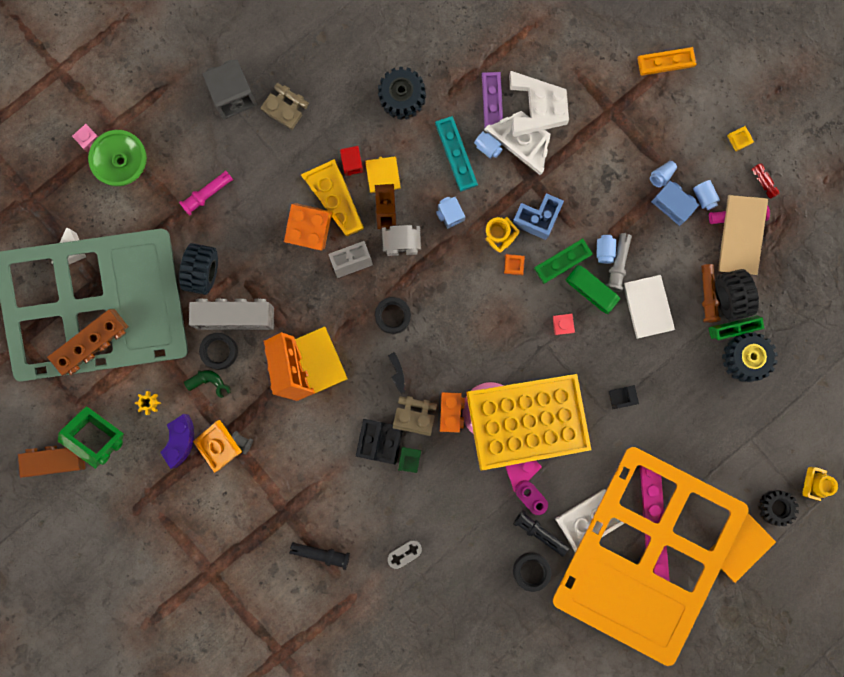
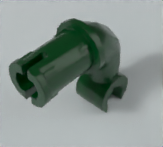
M199 370L196 375L184 382L189 391L203 383L211 382L216 386L218 397H224L221 392L222 388L226 389L228 394L231 393L230 386L224 384L221 377L210 370Z

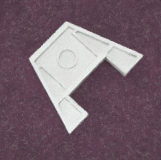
M510 71V90L528 91L530 118L513 117V137L568 124L569 114L566 89Z

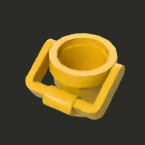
M496 217L491 219L486 225L487 237L485 240L495 251L502 252L513 243L519 234V230L508 217L504 219ZM502 242L499 247L495 245V243Z
M808 467L802 493L804 497L821 501V498L834 495L837 492L838 483L833 477L827 475L826 470Z

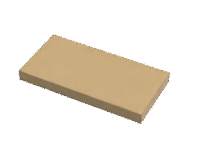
M728 195L718 271L731 272L745 269L749 274L758 275L768 199Z

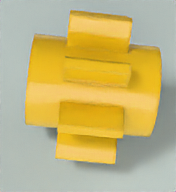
M146 391L145 395L138 394L139 400L135 402L140 407L138 412L145 410L146 415H150V411L158 412L156 407L161 404L156 399L158 394L151 396L150 391ZM146 400H150V401H149L150 407L146 406V405H147Z

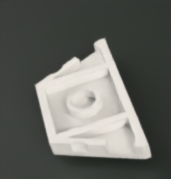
M522 111L513 114L511 117H506L493 125L486 126L485 132L491 134L505 148L539 175L543 173L550 133L546 130L513 137V117L530 118Z

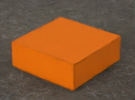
M506 254L504 274L523 276L525 256Z

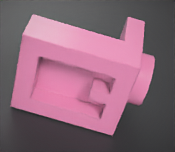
M87 124L72 135L87 153H89L93 142L98 138Z

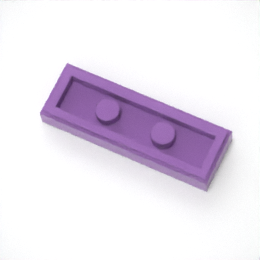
M501 72L482 73L484 129L486 126L493 125L503 119Z

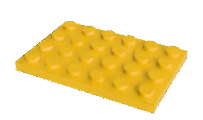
M577 374L466 392L480 470L591 450Z

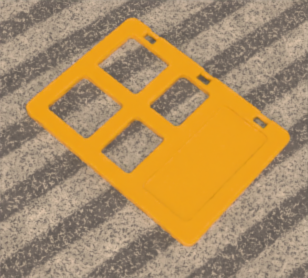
M636 447L628 448L553 596L554 606L666 666L673 665L748 514V506L744 502ZM638 465L676 484V489L658 523L638 515L619 503ZM624 467L630 469L625 480L619 477ZM692 492L730 512L720 536L711 551L673 532V527ZM611 518H616L650 536V542L638 564L600 546V539ZM597 521L603 524L598 534L592 531ZM668 545L703 563L704 568L691 592L653 573V568L664 546ZM569 576L576 578L571 589L565 586Z

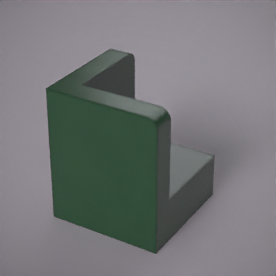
M402 447L398 470L417 473L421 450Z

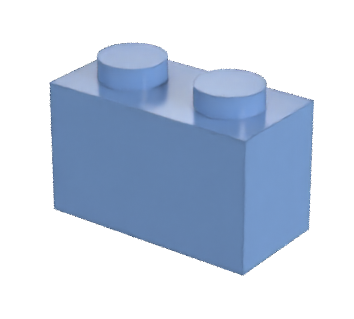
M671 181L651 201L679 226L699 206L693 196L684 193L680 185Z

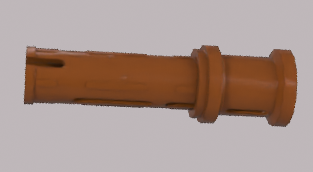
M702 265L704 291L702 306L705 312L703 322L721 321L718 313L720 302L716 298L714 265Z

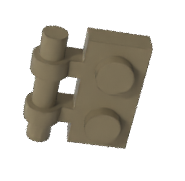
M277 83L274 90L279 92L278 96L276 97L270 93L260 109L293 130L302 117V113L298 111V108L301 106L306 109L309 102L304 100V97L300 94L296 95L291 92L289 87ZM286 97L293 101L291 106L284 102Z
M399 396L398 404L405 405V409L397 408L393 428L431 436L435 416L427 413L428 410L436 412L437 404L430 403V400L424 399V401L413 399L411 396ZM411 406L421 408L422 413L411 411Z

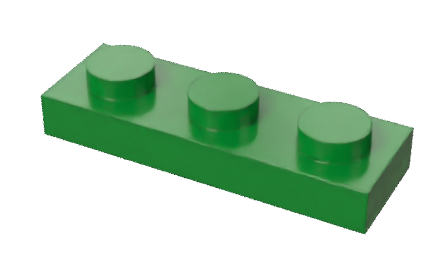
M581 239L534 267V270L542 283L545 284L593 254L584 239Z

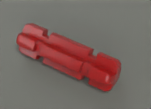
M760 163L754 166L752 171L755 175H758L757 179L763 189L767 190L766 194L770 199L774 198L780 192L777 187L773 186L775 185L769 174L764 171L763 164Z

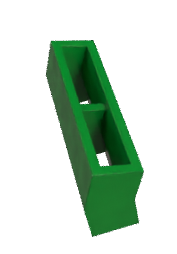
M756 315L712 326L708 329L711 339L722 340L764 329L763 317ZM753 322L752 327L741 329L740 325ZM728 328L733 330L732 332L719 334L720 330Z

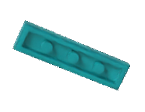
M453 116L436 121L435 125L459 191L462 192L477 187V180Z

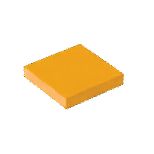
M220 420L216 421L193 441L214 473L242 452Z

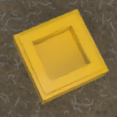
M746 126L727 135L736 152L754 143Z

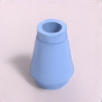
M668 161L654 170L650 176L651 183L656 187L665 186L677 169V165L673 161Z

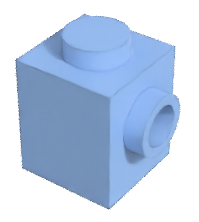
M446 197L440 201L436 213L441 222L444 221L447 229L465 220V215L456 197Z

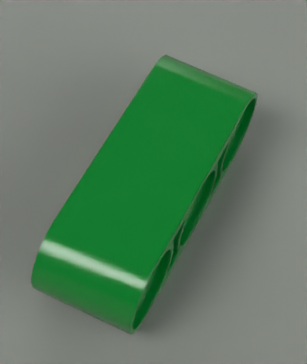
M577 265L565 279L571 287L605 314H609L620 301V297L580 265Z

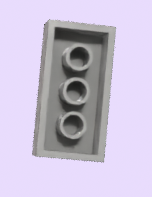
M196 299V302H190L189 326L197 330H274V307L269 302H266V299H254V302H247V299H235V302H227V299H215V302H208V299Z

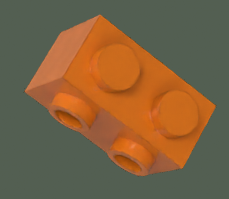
M441 393L440 432L459 433L460 429L464 428V417H460L461 409L465 407V398H461V393Z

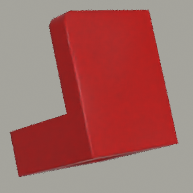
M359 146L340 149L345 176L363 173Z

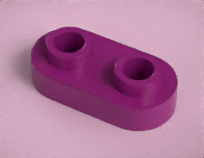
M527 480L520 481L515 487L517 497L533 514H544L548 508L547 500L531 482ZM529 489V493L524 495V491ZM538 503H541L540 508H536Z

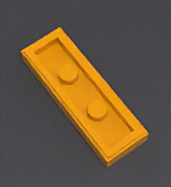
M693 47L640 55L637 58L641 76L692 68L697 65Z

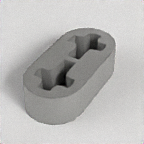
M409 540L390 552L388 555L390 567L398 569L416 559L422 552L421 544L417 540ZM410 544L418 546L416 554L410 552L406 555L405 552L410 549ZM394 554L396 556L404 555L400 559V564L391 562Z

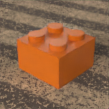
M297 203L291 204L284 242L316 250L325 249L332 211Z

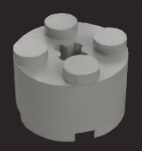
M412 225L390 226L389 231H386V227L382 228L383 252H387V256H398V252H406V255H417L418 251L421 250L420 226H416V229H412Z

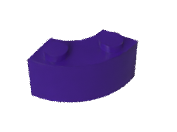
M183 414L167 424L169 440L166 447L160 453L170 469L181 465L193 447L194 426L189 414Z

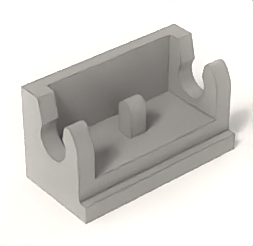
M364 241L328 254L337 278L373 265Z

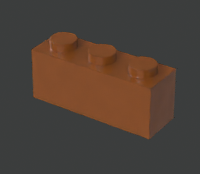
M47 446L45 451H38V448L25 449V453L18 454L20 478L86 469L85 461L65 446L62 449H57V446Z

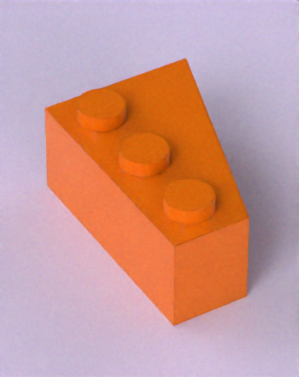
M281 332L264 340L273 395L299 401L314 394V388L309 387L306 379L309 376L307 370L303 371L299 361L302 360L294 336Z

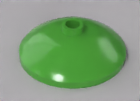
M112 130L100 135L93 142L88 155L89 166L94 176L110 186H125L134 182L144 171L147 160L146 150L142 142L135 135L124 130ZM124 159V163L120 165L119 161Z

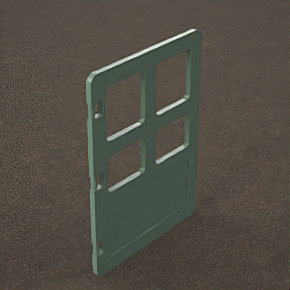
M154 229L0 251V303L13 377L17 381L62 376L51 362L28 364L26 362L20 323L26 320L61 316L67 342L80 332L77 317L79 313L102 309L106 311L115 309L129 326L124 330L126 334L118 340L114 338L111 341L113 348L111 353L95 355V358L90 362H83L79 365L80 369L76 373L179 359L188 354L171 239L167 230ZM95 252L98 257L103 295L76 299L73 293L68 257ZM52 259L59 301L19 308L16 304L10 266L15 263ZM165 349L166 356L155 357L154 350ZM105 358L106 364L96 366L95 359ZM46 366L47 373L37 374V367Z

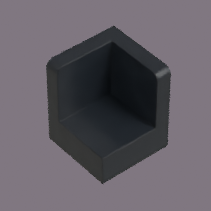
M635 385L609 391L612 409L639 404Z

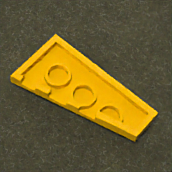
M335 159L301 174L323 206L328 211H332V218L346 236L364 229Z

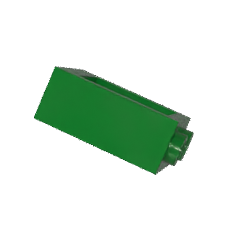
M86 406L59 432L58 442L96 469L100 464L104 465L108 461L113 451H118L121 448L124 433ZM89 422L112 438L97 454L74 438Z

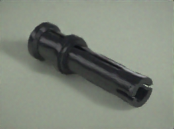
M524 510L516 517L513 523L514 526H519L525 530L528 536H535L560 554V556L566 555L569 546L542 528L538 520L534 521Z
M292 542L289 552L290 555L325 562V565L329 567L334 565L342 567L343 570L347 569L350 559L349 552L344 554L336 552L332 548L327 551Z

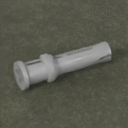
M621 233L619 236L616 258L613 267L609 269L610 278L609 283L606 284L607 287L616 292L623 290L621 285L623 277L626 276L624 267L632 238L629 234L626 237L625 233Z

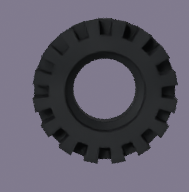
M779 490L768 491V494H764L762 496L764 499L759 501L762 504L758 506V509L762 511L760 515L764 517L763 520L776 526H787V524L793 523L792 519L796 520L795 513L799 514V510H796V507H799V505L794 502L796 501L795 497H791L790 493ZM780 500L785 505V511L782 515L777 516L772 511V505Z

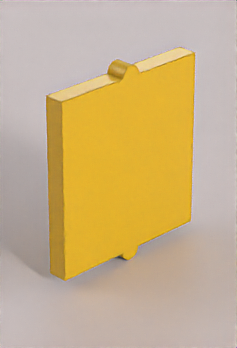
M396 156L379 157V159L365 161L370 193H375V185L394 184V190L401 189Z

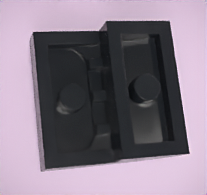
M393 352L388 355V358L397 373L391 376L400 394L403 395L405 394L403 370L396 353Z
M363 419L355 457L396 465L403 430L393 428V424Z

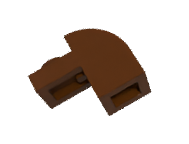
M394 184L375 185L377 229L384 227L390 229V226H396Z

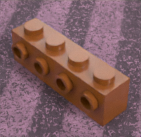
M109 309L47 358L62 376L66 374L71 376L80 369L79 365L83 362L88 363L95 358L94 354L100 350L102 352L111 345L110 341L114 338L118 340L126 334L124 330L129 326L115 309Z

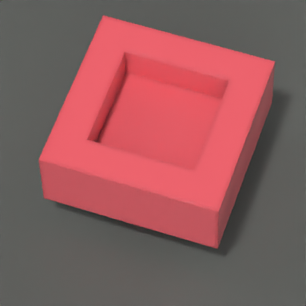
M572 314L552 317L555 335L575 333Z

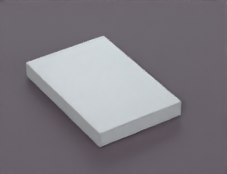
M661 275L623 284L637 339L675 330Z
M602 489L555 518L574 552H576L606 492L605 489ZM611 518L602 537L623 525L624 522ZM597 521L592 531L598 534L603 524Z

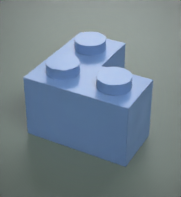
M546 193L539 210L521 203L512 223L517 228L546 240L564 201Z

